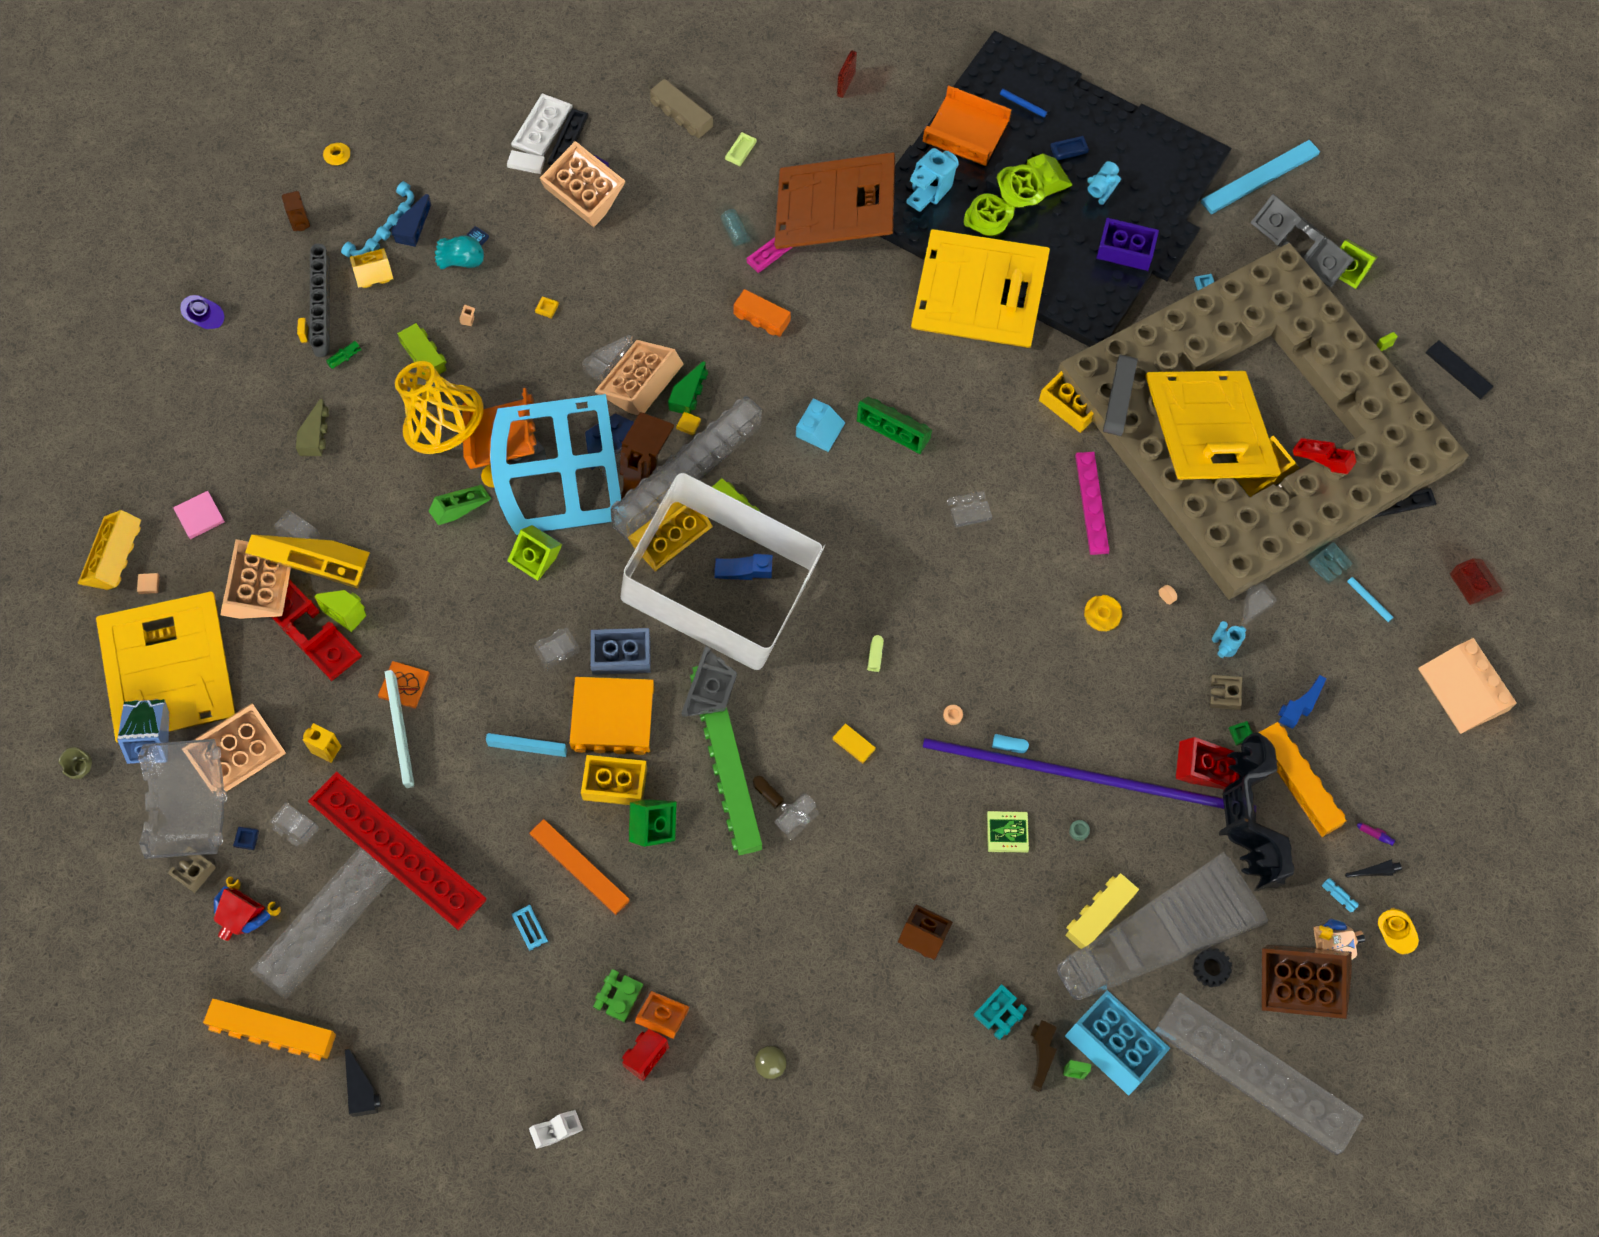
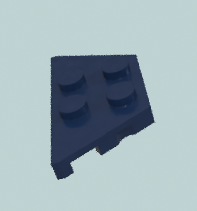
M615 413L609 418L614 453L617 455L621 452L622 442L634 422ZM599 424L585 432L588 454L602 451Z

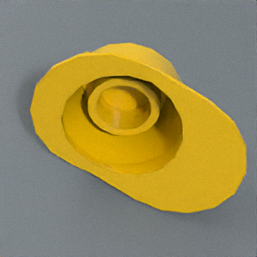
M1394 907L1380 915L1378 926L1386 944L1399 954L1413 952L1418 946L1419 938L1410 916L1403 910L1395 909Z

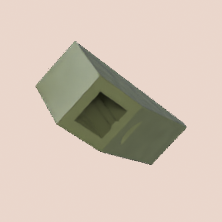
M323 399L318 401L297 431L296 450L299 456H322V450L326 449L324 433H327V423L325 422V417L329 416V408L325 406Z

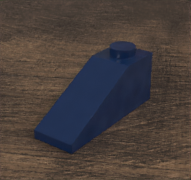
M425 194L398 219L396 225L393 226L392 236H394L396 243L416 247L432 205L428 194Z

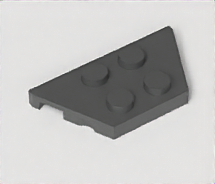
M705 646L683 707L681 713L683 717L725 711L734 687L737 672L728 667L707 646Z

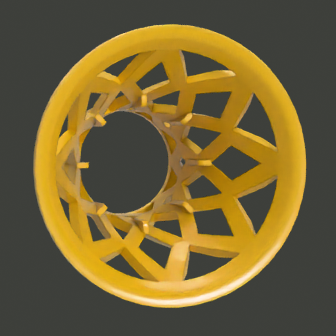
M427 361L411 363L397 375L395 388L403 399L406 414L403 424V437L411 449L424 454L441 453L461 444L476 430L482 419L484 406L480 395L474 389L450 383L440 376L434 366ZM416 368V373H412L410 370ZM418 377L425 379L426 384H417ZM440 392L445 393L452 405L442 402ZM465 394H470V396L472 397L473 401H472L468 396H466ZM452 395L459 396L468 406L458 405ZM427 401L436 405L439 420L427 410ZM416 409L421 413L420 422L415 414ZM443 409L453 412L457 425L445 420ZM459 410L473 412L472 418L466 427ZM427 417L436 424L435 437L426 428ZM412 419L414 420L417 426L415 433L412 426ZM442 425L459 433L441 443ZM420 432L423 433L431 444L417 442Z

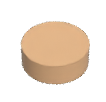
M1165 585L1159 589L1160 597L1167 604L1170 605L1177 600V593L1171 586Z
M949 705L944 710L943 718L948 724L956 725L961 722L963 711L957 705Z

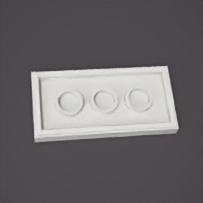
M542 93L512 141L511 146L533 155L544 156L571 112L573 105Z

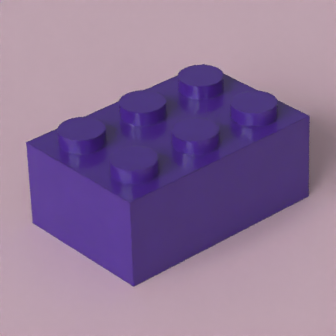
M1107 218L1096 259L1148 271L1159 230Z

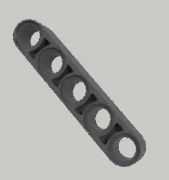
M1119 354L1103 427L1104 433L1122 436L1138 358Z

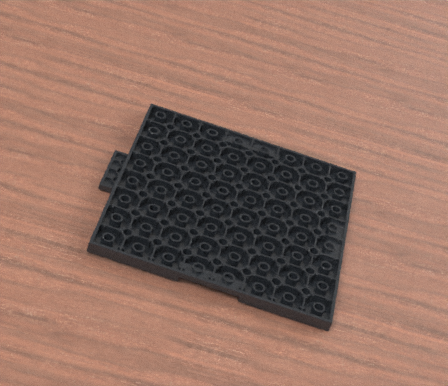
M994 30L953 86L964 92L974 94L977 97L1011 109L1010 120L987 165L985 166L954 154L958 159L959 166L955 171L952 188L937 204L929 202L919 212L906 203V200L915 192L912 189L913 183L910 179L916 168V163L932 148H936L942 153L946 151L923 142V130L915 143L907 148L895 165L893 234L879 237L925 260L932 229L1049 247L1050 252L1037 320L1091 347L1114 334L1152 274L1165 281L1169 280L1200 231V227L1187 220L1229 157L1232 148L1142 103L1138 107L1082 79V73ZM1005 89L1047 111V115L1043 118L1001 96V90ZM936 114L934 115V117L931 119V121L928 123L927 126L930 127V125H931V123L933 122V120H934ZM1084 136L1089 148L1088 153L1057 160L1071 181V187L1046 196L1036 205L1015 207L1012 220L1008 223L1006 229L996 236L983 235L964 225L965 213L973 200L979 195L990 194L986 192V179L989 174L994 173L997 162L1003 160L1004 152L1009 150L1012 145L1031 153L1030 158L1040 154L1054 158L1050 148L1051 143ZM1110 161L1118 166L1119 172L1117 175L1121 180L1104 205H1101L1098 202L1100 198L1093 197L1088 192L1090 185L1088 178L1097 175L1103 165ZM934 180L930 185L938 186V181ZM879 188L876 191L875 205L879 204ZM1107 218L1159 230L1148 271L1096 259ZM931 250L930 259H936L937 251ZM1005 279L1001 299L1005 303H1007L1011 280ZM1021 282L1017 303L1019 308L1024 307L1028 287L1026 282Z

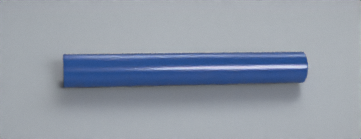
M1005 89L1001 90V96L1043 118L1047 115V111Z

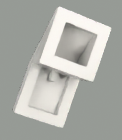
M576 1110L561 1113L550 1121L533 1125L529 1130L537 1149L582 1131L583 1128Z

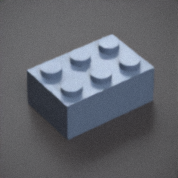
M649 628L591 630L592 675L651 673Z

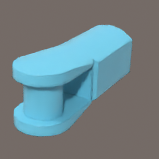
M998 734L994 735L992 748L1017 753H1025L1029 747L1028 741Z

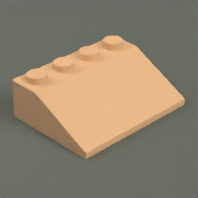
M576 141L540 177L546 190L592 227H595L607 214L625 184L624 179Z
M636 340L598 386L595 393L598 395L606 394L608 401L628 413L639 415L640 412L645 413L684 364L675 349Z
M236 539L221 615L239 619L282 616L291 567L245 553L249 542Z
M1474 638L1455 646L1418 668L1460 734L1508 712L1517 704Z
M253 703L182 747L216 798L286 754Z

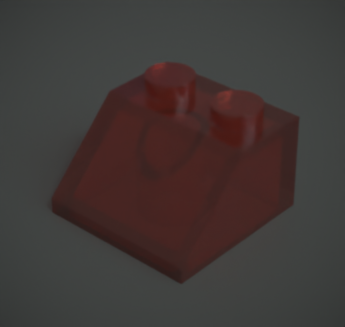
M1472 558L1460 563L1450 573L1469 605L1502 592L1501 587L1482 559Z

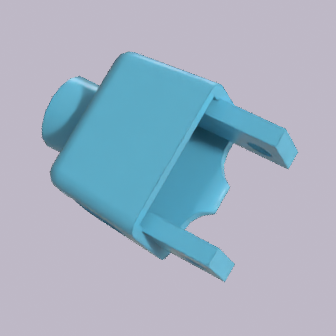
M932 148L916 163V168L911 176L910 181L913 183L912 189L915 192L906 200V203L919 212L929 202L937 204L952 188L955 171L959 166L957 157L949 151L942 153L936 148ZM934 180L938 181V186L934 187L930 184Z

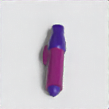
M1364 823L1357 824L1359 830L1383 843L1393 846L1395 840L1389 837L1385 831L1379 828L1374 829Z

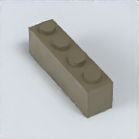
M666 79L660 81L650 90L651 103L655 107H660L666 116H671L675 119L679 126L685 127L690 135H695L699 139L713 127V117Z

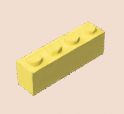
M1121 873L1116 878L1112 876L1105 884L1107 889L1104 892L1100 890L1093 897L1095 902L1091 906L1087 904L1079 914L1082 916L1079 920L1073 919L1066 927L1069 931L1065 936L1083 952L1088 949L1139 891Z

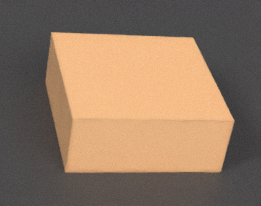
M158 573L138 574V594L158 593Z

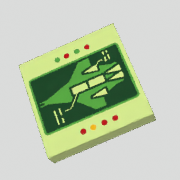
M988 811V852H1028V813Z

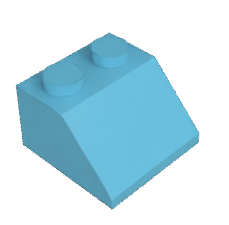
M813 398L796 426V437L829 452L845 422L829 405Z

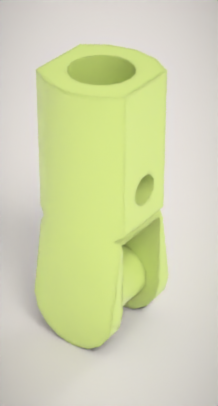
M879 635L874 636L870 644L867 667L869 671L879 672L884 640Z

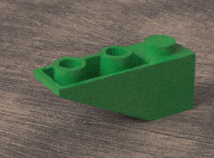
M705 361L701 362L673 387L668 401L670 411L681 414L684 412L691 414L692 410L695 411L697 406L696 397L701 395L703 389L701 383L708 376Z

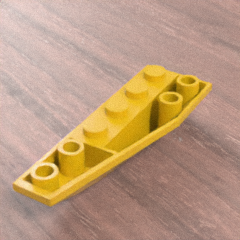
M251 535L245 551L247 554L357 589L370 552L332 540Z

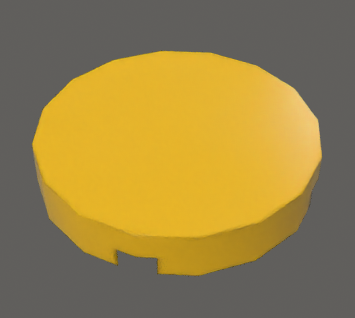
M1108 595L1094 596L1085 606L1084 617L1093 629L1109 631L1119 625L1122 618V610L1119 602Z

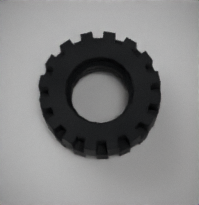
M1208 948L1199 953L1195 958L1192 969H1194L1193 974L1197 977L1196 980L1198 982H1202V985L1218 987L1230 977L1232 962H1229L1230 958L1225 956L1224 951L1220 952L1217 948ZM1207 960H1214L1219 964L1220 973L1218 975L1211 976L1205 971L1204 963Z

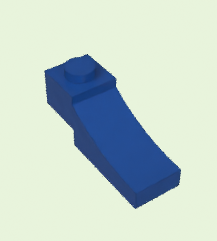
M753 554V556L743 558L716 559L715 578L739 580L772 578L773 555Z
M1319 675L1305 695L1296 701L1290 700L1287 705L1283 704L1278 713L1281 716L1279 723L1293 729L1298 723L1301 714L1308 716L1327 678Z

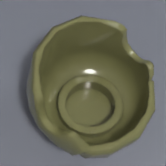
M70 747L62 752L58 763L62 766V773L72 779H80L90 772L92 759L88 752L78 747Z
M765 1046L755 1056V1068L762 1077L775 1079L784 1073L786 1057L782 1050L776 1046Z

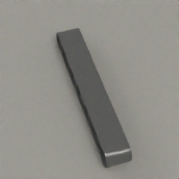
M318 243L314 244L310 249V345L315 356L325 357L330 350V259L326 247Z

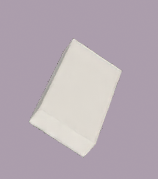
M511 150L507 167L541 174L545 157Z

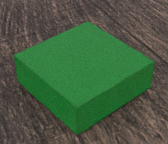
M1248 721L1228 728L1236 746L1241 745L1243 740L1253 733Z

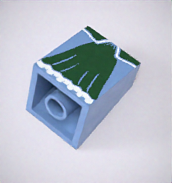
M165 699L124 702L117 741L127 764L168 761L169 710Z

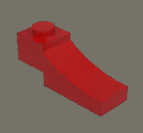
M1301 438L1293 448L1294 456L1316 461L1328 467L1331 472L1349 474L1356 464L1354 451L1337 449L1334 442Z

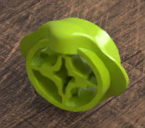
M1018 165L1006 167L997 174L1002 198L1008 205L1013 207L1036 205L1045 198L1040 174L1032 166Z
M979 195L967 209L964 216V225L983 235L996 236L1002 233L1012 220L1015 207L1008 205L1004 199L996 195Z

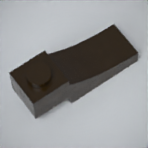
M1041 1020L1039 1025H1034L1030 1034L1033 1037L1031 1043L1035 1044L1037 1054L1036 1072L1031 1088L1038 1092L1043 1086L1057 1052V1049L1050 1047L1057 1027Z

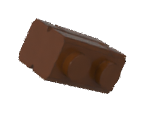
M299 191L283 194L282 200L293 231H304L309 228V219Z

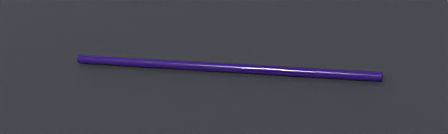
M924 738L923 748L1224 809L1222 798Z

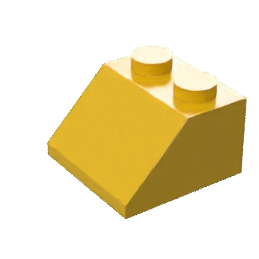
M384 248L361 255L350 256L358 288H368L375 283L384 284L393 279Z

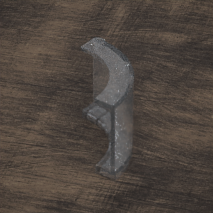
M215 739L143 744L138 760L143 779L148 780L149 792L145 793V810L149 811V820L144 822L139 845L145 859L217 854L219 845L223 843L224 803L227 801V793L224 790L220 761L221 749L217 747Z

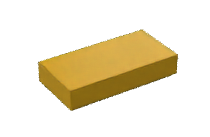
M846 723L833 736V740L862 764L876 748Z

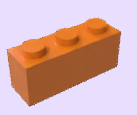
M745 289L733 305L734 314L737 318L749 321L754 327L765 329L770 335L780 337L791 320V312Z

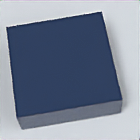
M238 827L233 846L235 848L254 850L259 830Z

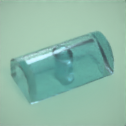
M735 209L725 211L721 215V221L733 246L750 242V237Z

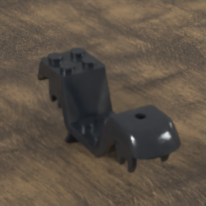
M1255 732L1243 740L1241 744L1242 752H1232L1227 755L1228 758H1233L1236 762L1235 765H1230L1228 768L1241 775V777L1223 790L1226 827L1219 831V836L1228 835L1231 842L1250 851V853L1240 857V860L1246 861L1249 865L1248 868L1241 869V872L1246 875L1260 876V881L1253 890L1260 891L1265 888H1278L1286 884L1285 879L1294 874V864L1292 862V847L1289 837L1256 823V812L1254 811L1253 804L1254 795L1251 787L1275 774L1278 766L1276 750L1272 742L1262 734Z

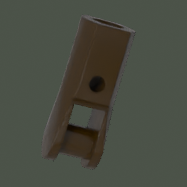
M762 776L754 777L753 784L755 789L774 809L784 802L782 796Z

